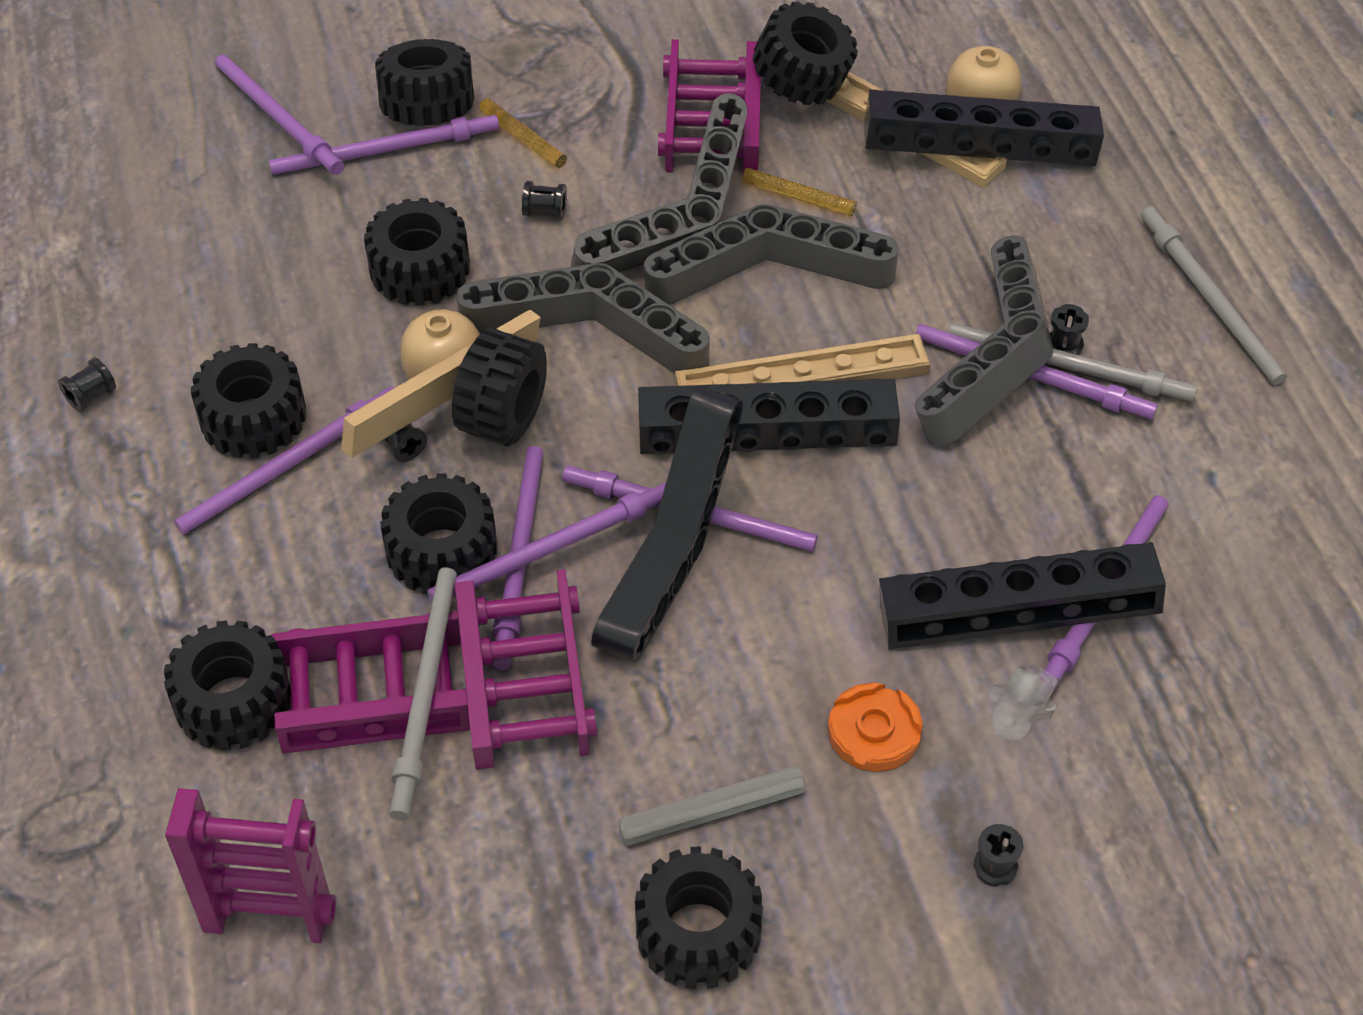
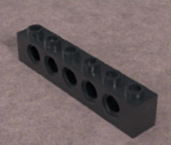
M869 89L864 117L865 149L994 159L1001 157L1007 160L1096 166L1104 138L1099 106Z
M895 379L638 387L640 454L664 455L675 453L690 398L698 386L743 400V411L731 451L751 452L755 450L838 449L841 447L869 446L878 448L897 446L900 413Z
M1153 542L1125 544L1119 547L1080 550L1074 553L1044 557L1035 556L1029 559L990 562L983 565L944 568L938 571L908 575L899 574L893 577L879 578L880 608L888 649L1163 613L1166 582Z

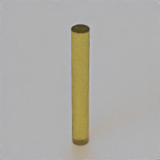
M485 98L479 105L481 112L487 116L496 114L501 127L556 168L564 166L567 160L566 155L491 99Z
M748 167L743 174V183L842 214L853 216L857 207V201Z

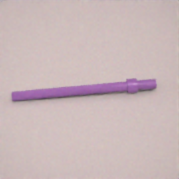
M222 54L216 58L215 65L301 144L304 153L314 163H321L333 175H338L343 171L344 163L331 152V146L322 137L311 134L227 55Z
M496 114L467 120L466 117L452 119L450 124L332 147L331 152L341 161H347L450 139L460 142L470 140V135L499 130V123ZM305 153L269 160L272 176L322 166L321 163H314Z
M921 323L916 330V334H920L922 342L963 356H967L980 344ZM1045 365L1029 377L1033 380L1101 402L1102 408L1117 413L1120 410H1124L1153 420L1158 408L1157 403L1127 394L1126 388L1110 384L1107 387Z
M390 386L366 402L359 400L346 408L345 415L174 520L176 527L182 535L187 534L339 439L343 435L344 417L394 388Z
M531 446L526 451L510 552L530 543L544 451L537 446ZM526 565L506 574L502 599L521 597ZM513 616L494 619L492 635L496 641L519 638L522 624L521 617ZM511 658L492 660V666L498 670H507L510 668Z
M570 465L565 467L562 477L563 482L594 490V495L610 500L614 496L621 498L632 492L641 494L652 489L620 480L619 475L604 470L595 473ZM716 506L711 519V524L814 552L818 540V535Z
M666 482L641 494L632 492L618 499V504L457 576L456 582L473 580L474 588L479 587L624 520L631 523L646 516V510L661 503ZM436 586L427 590L431 602L433 601ZM455 587L452 598L456 597Z
M1156 495L1152 498L1123 545L1146 543L1169 506L1168 501L1164 497ZM1096 622L1072 625L1065 638L1057 640L1048 654L1049 663L1035 684L1039 692L1045 695L1052 694L1064 673L1070 672L1081 656L1080 647Z

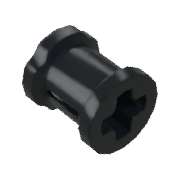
M526 181L522 193V215L530 216L531 213L555 215L556 219H563L567 201L566 184H559L557 187L534 185L533 181Z
M1064 304L1054 309L1051 314L1053 331L1050 332L1053 349L1076 355L1081 354L1084 347L1082 333L1086 331L1089 324V316L1081 307L1073 304ZM1069 316L1073 318L1071 327H1067ZM1068 337L1067 345L1063 348V339Z
M96 357L88 361V367L70 378L64 376L58 380L63 396L79 412L87 407L86 403L104 391L110 393L116 389L115 380L111 372Z
M410 423L385 438V441L390 445L392 456L397 461L407 462L417 457L424 450L427 444V436L421 429L414 428Z
M993 824L981 832L978 840V852L976 853L973 865L978 879L984 884L997 887L1010 884L1015 879L1018 871L1017 861L1020 859L1023 851V839L1018 831L1005 824ZM1005 838L1008 839L1007 847L1003 846ZM989 864L993 865L992 873L988 871Z

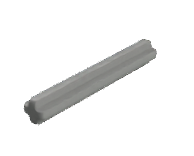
M791 766L621 817L619 819V831L626 845L640 843L802 794L805 790L804 778L798 767Z

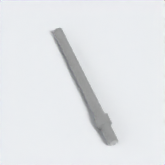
M1153 206L1145 208L1141 213V218L1155 234L1154 241L1164 253H1170L1274 386L1284 382L1287 374L1182 243L1183 237L1174 225H1168Z
M952 323L949 333L980 344L992 334L991 332ZM1053 349L1052 357L1045 363L1141 388L1143 394L1154 397L1164 394L1193 402L1197 390V385L1166 378L1163 372L1148 369L1146 373Z
M441 568L438 572L401 757L395 760L391 781L395 784L389 816L399 821L409 818L414 789L421 784L424 764L420 761L457 577L456 571L451 568Z

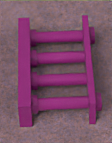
M679 39L671 40V55H663V78H669L666 133H658V156H665V172L673 173L674 153H700L703 138L675 137L676 126L706 127L711 112L677 111V100L715 101L720 95L730 93L740 96L747 105V116L743 128L744 135L741 136L736 158H743V174L758 175L761 76L757 75L755 71L756 64L753 63L752 57L758 41H747L746 57H739V60L679 59ZM679 74L738 76V80H745V82H738V86L678 84ZM723 118L721 127H729L730 120ZM718 149L712 150L714 153L717 154H725L723 151Z
M565 569L556 570L557 593L485 601V597L476 598L473 580L455 582L472 749L476 770L495 767L493 750L502 749L503 743L577 734L580 756L589 755L588 737L597 736L594 708L585 709L572 621V614L580 613L577 586L568 587ZM554 611L561 612L563 633L490 641L489 637L480 638L479 625L488 624V619ZM566 651L569 672L567 674L494 682V678L485 679L483 666L493 665L492 660ZM568 692L572 694L574 715L501 725H499V720H489L488 707L497 706V701Z
M458 611L449 612L425 736L470 730L466 689L452 690L448 646L461 645ZM430 613L421 616L314 629L295 628L287 632L271 634L277 641L278 648L281 649L285 666H290L292 709L275 713V730L282 754L405 738L413 695L405 696L402 652L423 649ZM383 654L387 698L358 702L355 658ZM337 660L339 704L311 708L309 663Z
M177 789L165 837L202 931L223 934L227 916H233L235 911L302 917L305 920L311 942L321 943L325 925H332L334 922L336 896L331 895L328 889L315 842L316 823L309 820L304 799L293 798L288 822L284 824L212 817L211 812L205 809L199 790ZM220 839L282 845V848L221 843ZM229 865L289 870L290 873L232 868ZM238 889L297 894V896L238 891Z

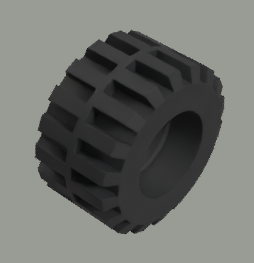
M799 1L792 2L790 5L785 3L779 6L778 10L773 11L754 48L755 52L752 57L753 63L756 64L755 71L757 75L763 77L762 82L765 86L772 87L774 89L773 93L779 97L783 95L788 98V101L793 103L801 101L803 105H811L813 102L818 105L823 104L827 99L831 100L835 97L855 63L858 54L856 49L857 41L855 37L851 36L852 30L850 27L842 23L843 19L837 14L829 13V9L823 6L819 8L810 2H806L804 5Z
M439 39L406 41L389 47L375 61L379 105L381 112L385 116H389L390 120L406 125H438L465 115L467 110L473 106L474 91L471 56L460 45Z
M419 198V201L405 199L398 205L392 203L386 206V211H378L374 215V221L368 222L366 226L367 233L364 234L370 278L378 292L383 291L384 297L389 300L398 298V303L407 305L409 302H415V305H424L426 301H432L433 303L442 301V296L450 297L456 293L455 287L463 286L466 282L465 276L469 275L470 258L465 223L461 216H457L455 209L452 207L445 208L444 203L437 200L431 203L426 198Z
M488 328L481 333L465 354L456 376L452 395L454 426L460 431L506 447L515 444L530 426L544 392L547 375V357L543 345L494 328Z
M248 343L247 347L241 348L238 344L230 346L229 351L223 352L220 350L214 353L213 360H205L200 365L201 372H195L192 379L194 385L191 386V396L201 432L204 434L205 440L209 445L215 444L217 451L223 454L231 451L232 457L241 458L243 454H249L250 458L260 457L259 453L268 452L270 455L277 452L279 445L286 447L292 442L291 435H299L302 430L301 422L306 420V405L297 367L293 361H289L288 355L283 351L276 353L275 347L268 345L258 348L257 343ZM248 399H256V400H253V401H250V402L240 403V402L245 401V400H248Z
M437 473L436 478L428 479L427 475L418 477V482L414 484L408 481L401 485L402 492H393L388 498L389 505L383 506L380 524L388 566L392 568L394 577L398 581L405 580L406 587L413 591L421 587L423 594H428L427 590L436 586L438 572L441 568H451L459 576L494 560V555L497 554L494 513L490 499L486 493L480 492V486L476 483L466 484L464 477L455 475L453 479L447 478L446 473ZM447 529L456 531L454 534L440 539L423 537L435 530Z
M227 620L217 621V627L208 629L207 625L197 628V635L192 637L187 634L180 640L181 649L173 648L169 654L171 663L165 664L164 668L166 679L164 685L178 725L184 729L187 737L192 741L198 738L200 745L211 748L214 743H217L220 750H230L232 744H239L240 749L251 746L249 740L257 737L259 741H262L269 736L267 729L270 727L275 728L276 712L289 711L291 685L281 649L278 648L277 641L272 635L266 636L264 629L257 625L249 629L245 621L237 620L235 625H228ZM231 677L248 678L242 686L226 693L209 692L216 683Z
M700 846L690 847V854L682 855L680 849L670 852L669 862L666 863L662 859H658L652 864V875L645 873L640 880V891H636L635 920L639 951L642 958L648 957L649 968L655 974L664 970L665 981L673 985L676 984L678 979L685 980L686 989L696 990L697 982H706L707 989L718 987V979L722 977L729 983L738 978V967L747 970L752 963L753 953L758 952L763 916L760 886H755V876L750 869L741 871V861L732 855L728 860L723 859L722 850L712 848L710 854L701 853ZM693 904H704L719 910L726 917V920L712 930L695 932L680 927L671 917L683 907Z

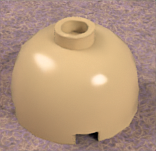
M977 46L961 53L951 65L946 80V95L1019 100L1022 90L1021 71L1014 58L1004 50L992 46Z
M436 309L422 313L409 323L401 338L402 370L409 380L473 343L480 333L471 320L457 311Z

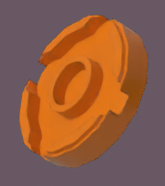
M872 682L855 685L840 694L834 702V707L831 709L827 731L832 748L842 760L858 769L880 772L896 769L911 759L919 748L923 721L918 706L908 694L899 689L895 692L892 689L885 688V684Z

